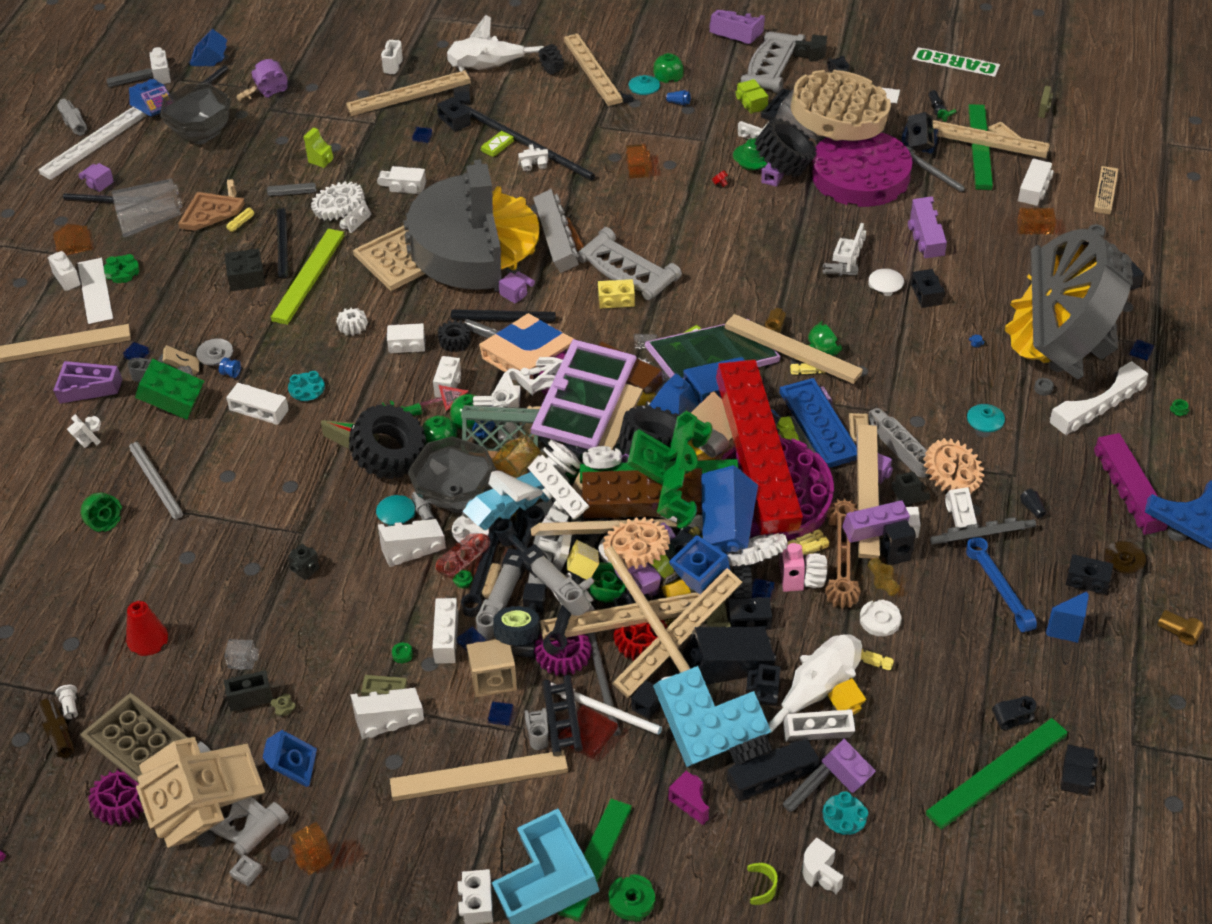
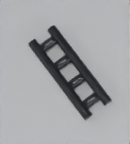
M565 675L563 677L564 683L551 686L550 680L542 682L553 756H560L562 754L561 748L574 745L576 752L583 750L570 675ZM565 691L566 701L554 703L552 694ZM568 709L569 719L557 721L555 712ZM571 727L572 737L559 740L558 730Z

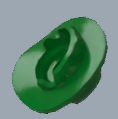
M750 138L733 152V159L745 170L763 169L768 164L764 161L765 158L759 155L760 151L756 150V138Z

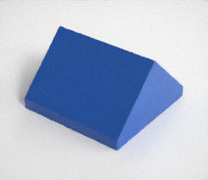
M1087 592L1082 593L1053 607L1046 634L1050 637L1078 643L1086 615L1089 594Z

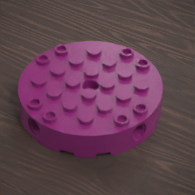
M881 132L868 139L853 141H835L826 137L816 146L815 152L817 153L812 160L811 170L813 183L822 194L833 197L836 202L845 205L854 203L858 204V207L878 206L897 199V196L904 193L909 186L912 169L911 154L902 142L888 134Z
M778 435L803 515L799 530L779 533L785 535L787 541L792 539L796 540L797 537H802L808 533L812 534V531L821 527L831 505L834 482L828 465L817 452L814 453L808 449L807 445L793 438L792 440L781 438V435ZM734 444V447L728 452L726 451L721 460L738 459V469L742 471ZM754 513L749 539L760 535Z

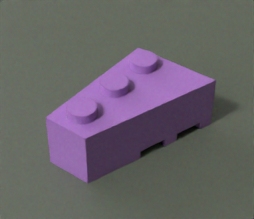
M717 10L711 15L710 32L715 33L717 36H725L731 40H739L745 44H751L763 33L765 20L763 15H760V18L750 17L751 14L746 13V16L736 15L737 12Z
M933 196L913 199L911 217L908 220V228L912 230L913 238L917 241L919 251L923 253L924 258L945 256L947 244L942 226L937 224L935 216H938L937 210L933 211L932 208Z
M64 361L53 391L60 404L118 394L123 378L117 366Z

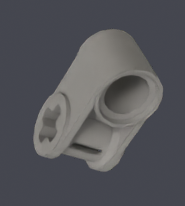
M713 429L708 442L699 449L709 457L714 458L728 447L729 444L727 438L722 433Z
M546 708L534 712L525 710L526 728L531 747L535 750L547 748L549 745Z

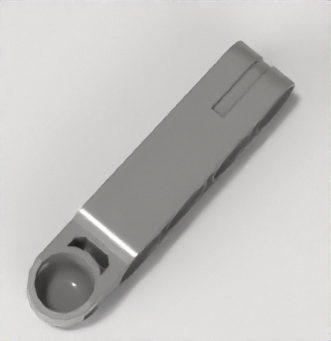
M880 408L870 410V425L877 426V434L880 439L918 477H928L930 474H926V471L929 468L924 467L926 461L923 460L927 450L895 418L889 417Z

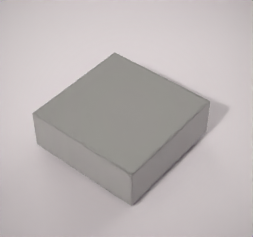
M243 855L229 873L231 877L249 886L263 868L261 864Z

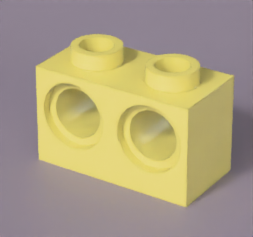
M633 279L598 281L600 309L635 307Z

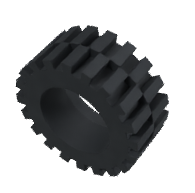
M777 118L771 119L755 141L756 150L760 151L759 155L765 158L764 161L766 163L769 162L773 169L777 168L778 172H785L787 176L791 174L792 177L800 176L817 153L815 152L816 147L813 146V141L809 140L810 137L805 135L802 129L799 130L795 124L791 125L789 121L786 120L784 122L781 118L778 120Z
M637 406L636 409L634 407L630 408L623 417L618 445H620L621 450H625V453L629 455L634 432L639 429L671 448L675 424L679 414H672L668 409L663 411L661 407H656V409L651 406H646L645 408Z

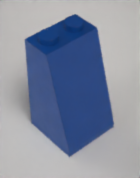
M743 357L683 370L684 380L691 385L699 404L712 392L721 398L716 380L718 364L745 361Z
M735 465L703 473L701 477L703 539L724 553L748 548L758 485Z

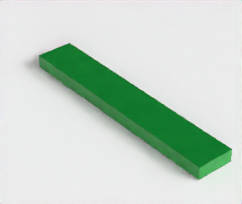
M612 798L584 853V857L597 883L632 810V805ZM591 896L558 911V915L579 922Z

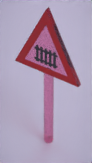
M438 385L442 397L419 404L424 406L443 400L447 412L453 401L458 396L466 394L468 390Z

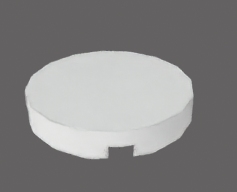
M609 446L593 447L588 450V453H583V463L591 468H610L622 462L621 451L615 448V451L611 450Z
M886 600L870 601L862 607L860 612V623L863 629L875 636L892 635L901 625L900 610L893 603Z

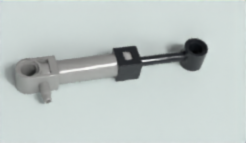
M531 506L525 511L526 531L521 542L526 547L532 537L531 528L542 523L545 518L544 510L539 506ZM508 548L502 561V570L488 600H484L476 616L477 633L482 639H492L495 637L493 627L494 615L499 610L506 608L518 579H522L526 568L519 557L521 552L518 549Z
M501 519L495 523L493 530L500 543L507 547L514 545L521 552L519 557L525 568L556 594L559 602L571 614L576 616L582 615L589 609V602L584 591L594 583L592 578L584 580L577 585L570 577H565L548 560L546 554L536 544L527 548L519 540V535L510 519Z
M558 535L535 536L534 544L538 546L540 537L557 542ZM543 551L551 562L554 553ZM531 573L529 574L528 583L525 584L523 607L543 613L547 597V586ZM536 640L525 645H513V656L535 658Z

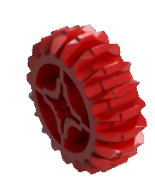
M660 620L664 628L667 629L668 624H665L664 620ZM649 622L615 628V646L620 654L624 653L625 658L631 656V659L634 661L658 636L655 637L652 632L654 630Z

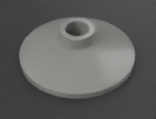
M210 339L198 347L196 354L198 360L203 364L218 365L224 357L230 358L232 356L233 347L227 340Z

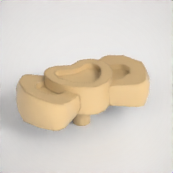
M254 85L251 89L238 94L237 100L242 101L245 98L251 100L250 95L257 91V87Z

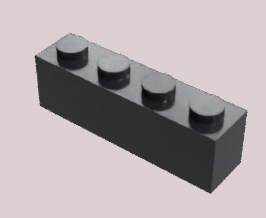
M807 738L801 741L797 740L783 748L773 749L770 753L757 756L742 764L733 765L727 771V782L738 802L813 773L818 768L819 757Z

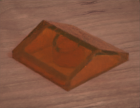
M66 224L53 233L57 252L63 251L66 255L92 250L87 226Z

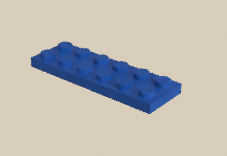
M814 378L780 387L779 393L815 451L823 458L829 468L857 460V447Z

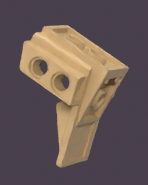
M195 737L176 740L141 763L139 767L142 775L137 777L139 785L136 786L149 827L155 828L157 836L165 839L167 848L188 843L222 822L224 818L220 807L265 793L248 744L200 753Z

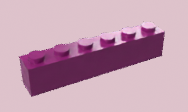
M1120 433L1098 437L1097 444L1094 447L1095 455L1101 460L1104 470L1108 472L1112 484L1117 487L1120 497L1127 504V509L1134 516L1137 526L1141 528L1144 535L1167 530V524L1145 513L1147 498L1151 494L1156 496L1157 494Z

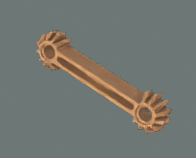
M845 498L843 501L836 499L835 503H831L827 513L829 525L837 526L836 580H829L825 594L828 603H833L834 607L840 606L841 609L844 606L851 608L853 604H857L861 593L858 581L850 580V542L847 535L846 542H841V529H843L847 513L858 511V504H854L853 500L848 502ZM841 563L846 564L845 578L841 577Z

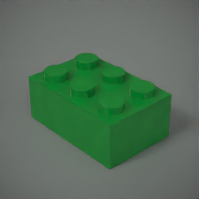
M152 359L138 385L135 398L187 420L201 393L204 380Z

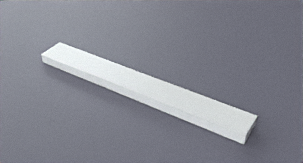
M134 107L130 108L41 167L39 173L50 180L144 118L146 114Z

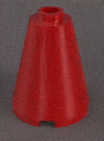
M135 601L127 608V646L131 652H136L140 656H150L162 650L161 647L164 643L168 642L167 629L147 603Z

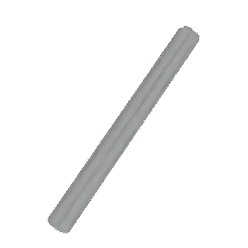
M136 441L131 443L129 447L132 454L173 519L181 518L183 516L181 508L141 445Z

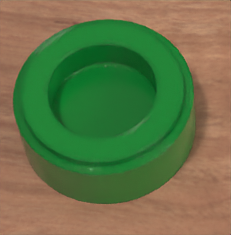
M401 642L392 648V658L397 663H407L413 657L412 647L408 643Z

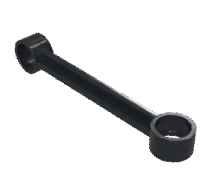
M498 517L489 527L487 540L470 593L461 600L462 612L468 617H476L482 606V591L499 541L493 528L495 523L502 519L501 517ZM475 602L478 604V606H476L475 608L465 607L468 603Z
M574 573L571 577L577 585L582 583L584 579ZM561 605L553 631L543 640L545 651L551 655L560 654L567 645V638L564 634L571 613L563 605ZM550 638L557 640L560 647L552 645Z

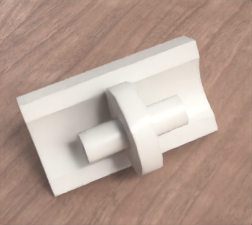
M533 144L529 145V150H523L524 153H518L519 166H522L524 172L532 170V164H538L539 169L547 168V149H534Z
M76 414L71 417L74 423L67 430L84 448L92 441L96 445L101 442L93 434V432L100 429L101 421L98 417H87L85 423Z

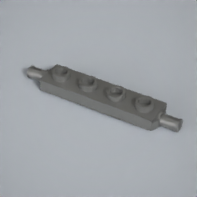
M1017 517L1005 519V523L998 524L997 520L985 522L986 526L979 527V524L966 525L967 529L960 530L959 527L948 528V532L941 533L942 535L931 536L930 540L931 544L934 545L1018 529L1025 530L1026 528L1036 527L1035 519L1017 520Z

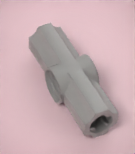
M61 99L57 107L62 114L66 126H70L74 134L83 135L87 127L82 120L78 108H74L70 100Z

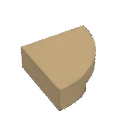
M233 179L227 180L229 196L236 197Z

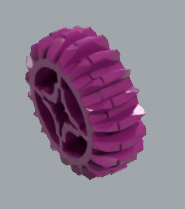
M539 634L534 650L536 661L538 664H541L542 670L547 669L549 674L554 671L556 676L559 673H563L565 676L568 672L574 675L575 670L581 671L582 666H586L590 659L591 644L588 636L582 634L566 637L567 645L564 648V653L551 655L545 651L542 634ZM550 640L552 645L560 647L557 640Z
M119 768L115 773L109 770L106 777L101 775V781H94L95 787L90 788L91 795L88 796L89 807L94 816L100 819L103 824L108 822L113 826L117 822L121 826L123 821L130 823L132 817L138 818V813L144 812L136 786L139 784Z

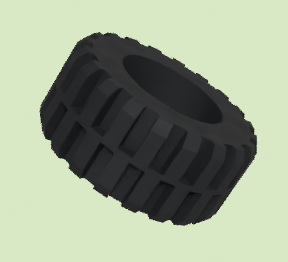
M383 404L376 405V407L371 406L366 411H363L359 418H357L349 437V450L353 452L351 456L354 461H358L357 465L361 469L365 468L366 472L370 475L373 473L376 477L382 478L384 476L386 479H393L394 476L400 478L404 474L410 473L417 465L426 443L423 427L419 426L420 422L418 419H414L412 417L413 414L409 411L405 412L404 408L399 406L396 408L391 404H387V406ZM387 434L399 442L401 449L383 447L375 440L373 435Z

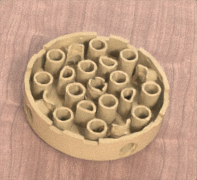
M825 70L812 72V75L809 76L805 74L797 80L790 107L796 120L804 127L815 132L816 135L826 136L835 141H853L868 139L883 131L886 126L891 102L886 97L887 93L880 86L872 85V81L863 76L839 70H833V73H825Z

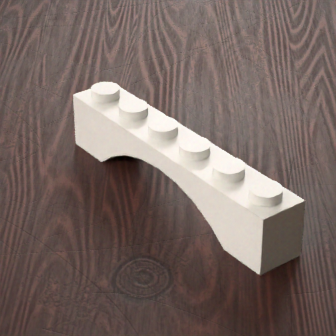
M1131 361L1118 370L1115 383L1105 393L1088 400L1065 401L1052 409L1050 423L1065 435L1078 430L1083 424L1091 422L1096 416L1104 414L1109 408L1117 406L1122 400L1128 399L1135 392L1143 390L1147 385L1148 373Z

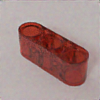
M471 533L437 560V572L447 576L456 575L487 550L490 545L489 537L483 533ZM477 538L480 539V544L478 547L475 544ZM462 550L465 551V557L463 559L460 556ZM447 562L450 563V569L448 571H446L445 565Z

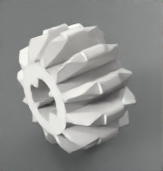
M359 308L344 309L337 317V326L340 332L345 333L346 336L352 334V336L354 334L360 335L361 331H365L368 323L364 311H360Z
M808 554L804 561V585L810 588H821L826 580L827 559L825 555Z

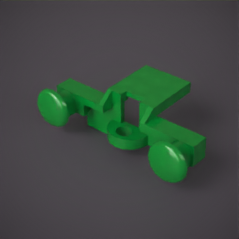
M688 411L677 417L671 448L639 429L634 432L627 465L663 485L657 513L667 519L671 517L677 518L676 525L681 529L691 524L697 512L696 503L693 501L686 502L681 499L682 491H677V489L683 486L685 474H688L697 466V455L687 443L688 440L693 438L694 447H703L710 439L713 431V426L710 422L704 423ZM677 457L675 465L667 470L662 469L664 461L669 462Z

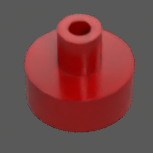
M723 170L711 180L715 185L720 183L724 187L728 184L725 180L728 174Z

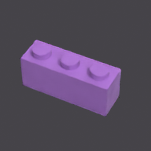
M901 500L847 513L842 527L851 543L883 535L884 525L903 520L909 521L910 515Z

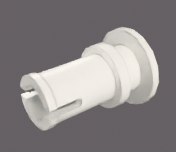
M64 685L55 691L56 696L59 697V702L62 703L65 719H73L71 713H73L74 718L78 716L75 704L77 688L74 685Z

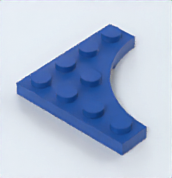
M1212 480L1206 484L1200 498L1190 502H1173L1154 494L1147 498L1145 513L1212 549Z

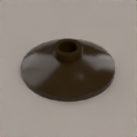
M1127 541L1111 543L1107 546L1104 553L1105 561L1113 563V570L1120 573H1136L1144 567L1146 562L1143 550Z

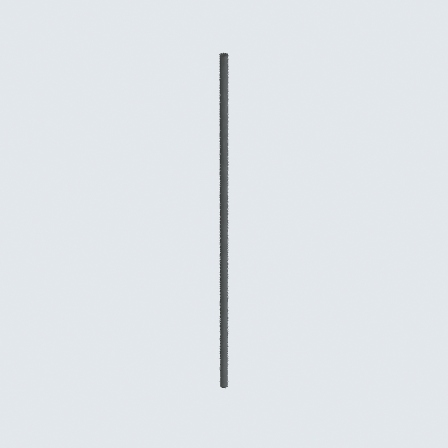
M539 440V454L547 459L548 455L543 450L545 444ZM553 497L551 498L552 504H554L556 500ZM595 632L587 633L604 703L614 707ZM608 715L613 736L620 735L618 719Z

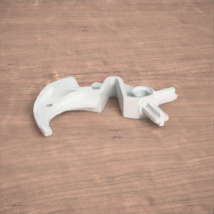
M539 357L536 361L537 368H522L521 371L514 368L509 369L503 374L492 396H474L473 406L519 407L518 395L512 381H517L533 395L537 391L551 387L563 360L554 357ZM544 371L536 379H530V375ZM565 375L564 379L571 378L566 388L575 392L580 403L585 406L586 396L583 380Z

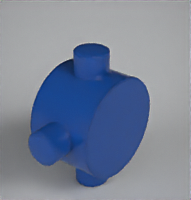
M980 335L969 337L973 347H980L985 343Z

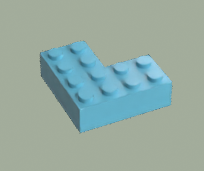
M698 666L661 680L653 686L686 767L728 751L730 748L745 741L771 732L754 691L715 707Z
M559 809L517 828L522 844L532 863L492 882L510 924H534L599 892L595 876Z

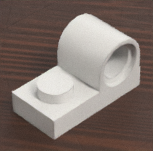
M969 488L949 490L945 496V503L948 512L953 514L955 527L966 529V525L977 524Z

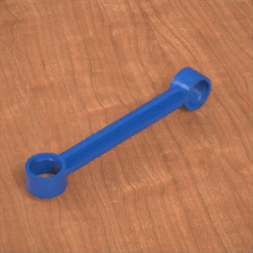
M979 537L971 538L967 544V556L973 560H978L1015 615L1018 629L1022 633L1036 629L1037 622L1033 612L1030 609L1026 610L987 554V542ZM972 547H980L983 550L977 551L972 549Z

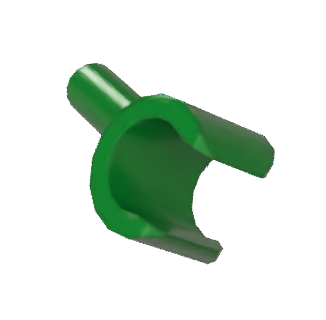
M956 109L949 112L939 110L938 119L942 117V121L946 122L948 116L956 113Z

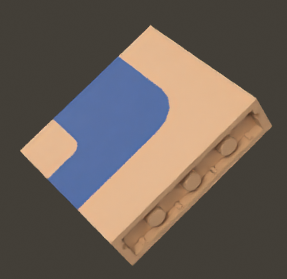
M526 314L479 344L482 359L500 370L506 372L514 368L521 371L522 368H537L536 361L539 357H554L564 350L568 351L574 338L567 336L538 318Z

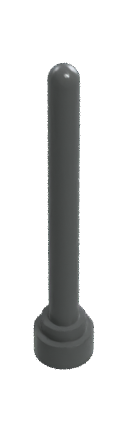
M906 146L913 162L959 192L965 190L963 185L916 156L914 150Z

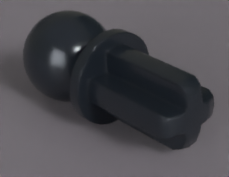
M935 90L929 92L928 96L932 103L931 107L934 108V114L938 116L939 110L947 111L946 107L942 105L943 100L939 98L938 93Z

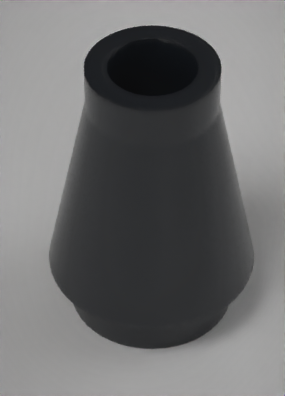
M1028 489L1020 495L1021 503L1037 519L1047 513L1037 491Z

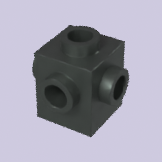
M301 544L288 555L291 571L304 580L308 579L319 569L318 554L313 548H308Z

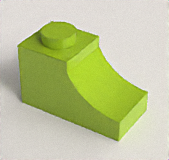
M312 128L304 136L307 159L309 163L325 168L333 160L332 148L322 139L319 129Z

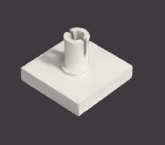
M485 15L470 35V38L492 40L490 36L491 17Z
M560 535L557 542L540 537L538 547L543 551L554 553L552 564L561 572L569 554L572 535Z

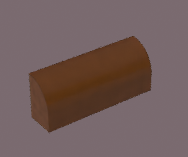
M601 342V343L598 345V346H601V347H605V348H609V349H613V350H617V351L623 352V351H621V350H619V349H617V348H615V347H612V346H610V345H608V344H606V343H604V342ZM592 352L584 359L586 365L617 380L626 363L623 360ZM637 358L626 384L641 388L644 393L651 394L663 383L662 370Z

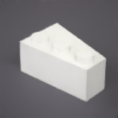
M436 519L413 521L410 525H402L401 522L389 527H385L384 524L378 525L382 552L389 567L446 549L444 534Z
M415 688L389 690V694L377 695V692H370V696L364 697L350 694L355 719L362 739L372 738L388 731H395L398 728L410 724L414 725L424 720L423 708Z

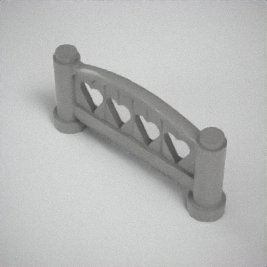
M766 32L765 42L752 56L748 67V74L742 75L741 82L755 79L762 89L773 90V93H779L783 88V78L780 76L795 49V41H806V35L798 34L796 36ZM772 45H777L780 47L778 49H771ZM768 53H772L776 56L771 58H765L767 57ZM762 62H768L771 65L762 67ZM759 70H762L765 73H767L763 75H756L758 74Z
M608 227L600 230L599 235L578 252L579 257L577 259L579 262L589 261L597 270L611 280L633 279L634 289L642 291V296L646 300L653 299L672 281H677L682 276L680 268L673 263L662 269L615 243L616 236ZM610 253L609 260L607 261L597 257L598 255ZM623 260L621 268L610 265L612 262ZM636 267V273L633 276L623 272V270ZM650 275L647 283H642L641 280L636 279L637 277Z
M199 742L197 744L200 753L211 751L204 743ZM250 797L233 803L229 816L209 830L227 840L235 842L236 844L233 848L240 856L248 854L278 824L282 825L289 817L277 803L273 802L265 809L255 799ZM247 816L245 827L242 831H236L235 826L229 825L231 820Z

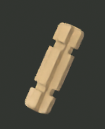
M493 563L490 566L482 591L484 598H489L502 570L501 565L498 563Z

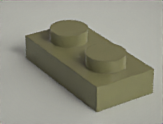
M1051 86L1044 87L1038 115L1040 118H1045L1046 112L1050 110L1053 93H1050Z
M365 675L361 695L362 697L370 696V692H377V695L389 694V690L406 689L407 678Z

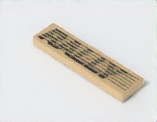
M1101 167L1093 212L1111 214L1118 175L1117 168Z

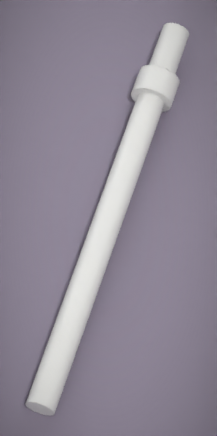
M573 689L576 702L659 735L662 731V727L579 694ZM565 691L556 693L566 700Z

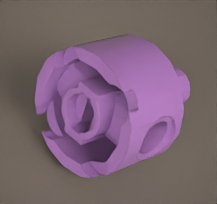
M266 59L256 64V69L252 71V78L259 91L265 97H270L274 93L283 92L287 89V76L279 62Z

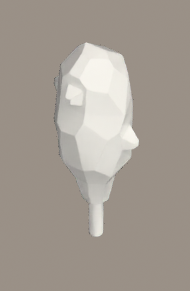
M493 36L492 40L471 37L454 42L447 52V57L451 65L459 68L460 72L464 68L484 70L499 67L524 56L525 53H538L539 49L544 46L524 47L498 41L496 36Z
M851 634L833 636L823 643L812 655H802L800 657L802 665L795 670L792 688L782 702L783 708L768 723L771 730L770 733L785 719L787 714H795L803 708L823 700L836 685L855 677V669L860 662L862 652L860 640Z

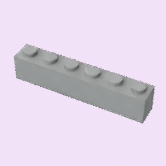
M552 189L533 197L553 262L559 272L562 273L579 265L577 260L579 254L574 247L576 245L573 238L570 237L572 233L567 225L568 221L565 215H563L565 212L560 204L561 200L558 194H554Z

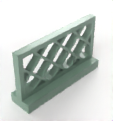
M464 405L461 410L462 450L470 453V450L513 453L535 452L538 456L539 436L528 434L522 426L526 423H534L540 409ZM467 420H474L479 427L472 432L467 426ZM488 421H493L498 426L492 433L484 426ZM507 422H512L517 427L511 434L503 427ZM480 428L488 434L483 441L475 435ZM499 429L507 435L502 442L494 436ZM518 430L526 436L521 443L512 436ZM471 436L479 443L475 448L467 447V440ZM490 437L498 444L494 449H489L484 444ZM509 438L517 445L513 450H508L503 445ZM529 439L534 444V451H527L522 444Z

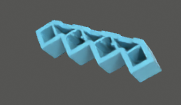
M532 472L516 478L538 489L543 490L545 488ZM491 489L470 500L463 512L486 531L499 516L502 519H509L519 507L526 511L539 498L546 503L550 499L543 492L541 496L530 501L524 498L516 502L507 493L501 496L496 490Z

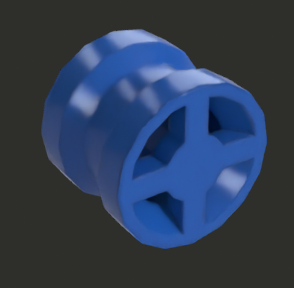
M227 357L221 360L219 365V373L221 375H229L231 378H236L240 373V361H231Z

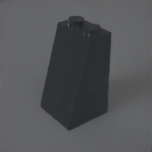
M694 627L683 651L684 659L691 669L699 667L706 685L748 677V670L758 669L759 664L773 666L776 662V655L772 651L770 637L767 636L765 627Z

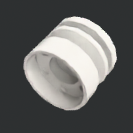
M551 439L548 444L554 450L552 451L547 447L543 449L548 455L547 460L569 483L570 480L565 475L566 471L575 475L577 472L571 465L580 469V464L582 463L570 449Z

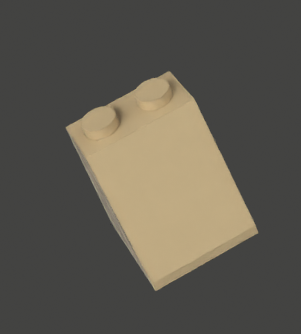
M712 392L691 413L702 422H710L713 429L722 433L727 438L729 447L733 443L731 441L733 437L723 401L717 394Z
M497 639L467 645L475 697L517 691L515 663L510 645L501 643Z

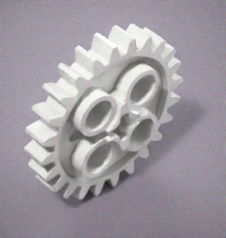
M345 181L343 184H340L338 182L336 186L332 184L330 188L325 187V191L320 190L321 194H316V198L312 199L311 208L319 219L323 218V220L329 218L331 221L333 218H336L338 220L340 216L344 218L346 214H349L365 199L364 192L357 183L349 182L347 184Z
M779 533L769 534L768 536L759 535L749 539L748 548L725 554H727L729 565L731 566L750 565L783 552L784 549H787L788 542L786 536Z

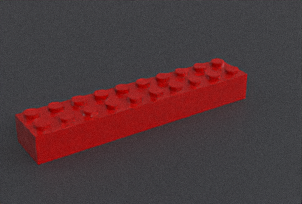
M756 360L719 363L716 380L741 469L745 475L758 485L754 515L760 535L797 531L800 529L803 515Z

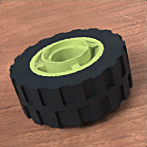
M511 606L503 608L493 618L494 636L501 643L519 646L531 643L540 634L539 615L535 610H531L528 607Z

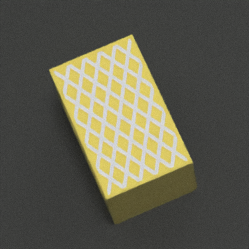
M576 540L567 557V570L587 580L592 577L599 565L598 550Z

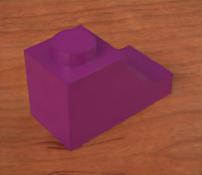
M685 771L669 787V800L702 825L709 819V807L701 798L703 795V782L698 776Z

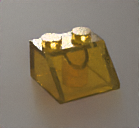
M526 434L505 443L490 463L494 471H502L514 478H518L527 474V467L530 466L541 450Z

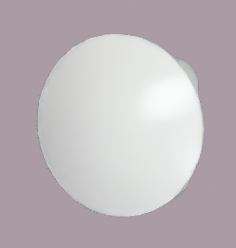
M879 269L869 276V287L882 292L885 296H891L893 292L900 290L904 285L903 276L892 269Z
M464 512L452 525L453 537L463 545L480 544L487 539L489 528L486 531L483 530Z

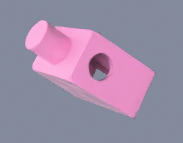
M791 543L787 546V549L780 552L779 557L783 592L803 591L805 565L802 546ZM794 570L795 576L789 575V572Z

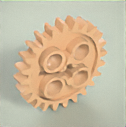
M945 438L941 442L937 440L925 452L926 456L923 458L926 461L924 467L929 468L926 474L932 475L930 480L936 481L935 486H942V492L945 489L949 491L968 487L971 495L983 482L981 479L984 477V474L981 472L984 468L979 467L982 462L976 460L978 455L971 454L972 448L967 450L966 444L960 446L959 440L954 443L951 438L948 442Z
M646 517L641 521L635 518L634 522L627 519L626 524L620 522V527L613 526L614 531H608V536L604 537L605 542H603L604 550L613 546L627 569H630L631 566L638 569L639 565L645 568L648 562L653 565L654 559L661 560L660 555H666L665 550H669L668 544H670L668 530L665 529V525H660V521L654 523L653 519L647 522Z

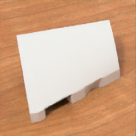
M502 471L492 472L488 483L501 496L507 493L516 502L524 498L530 501L541 496L543 493L541 489L524 483Z

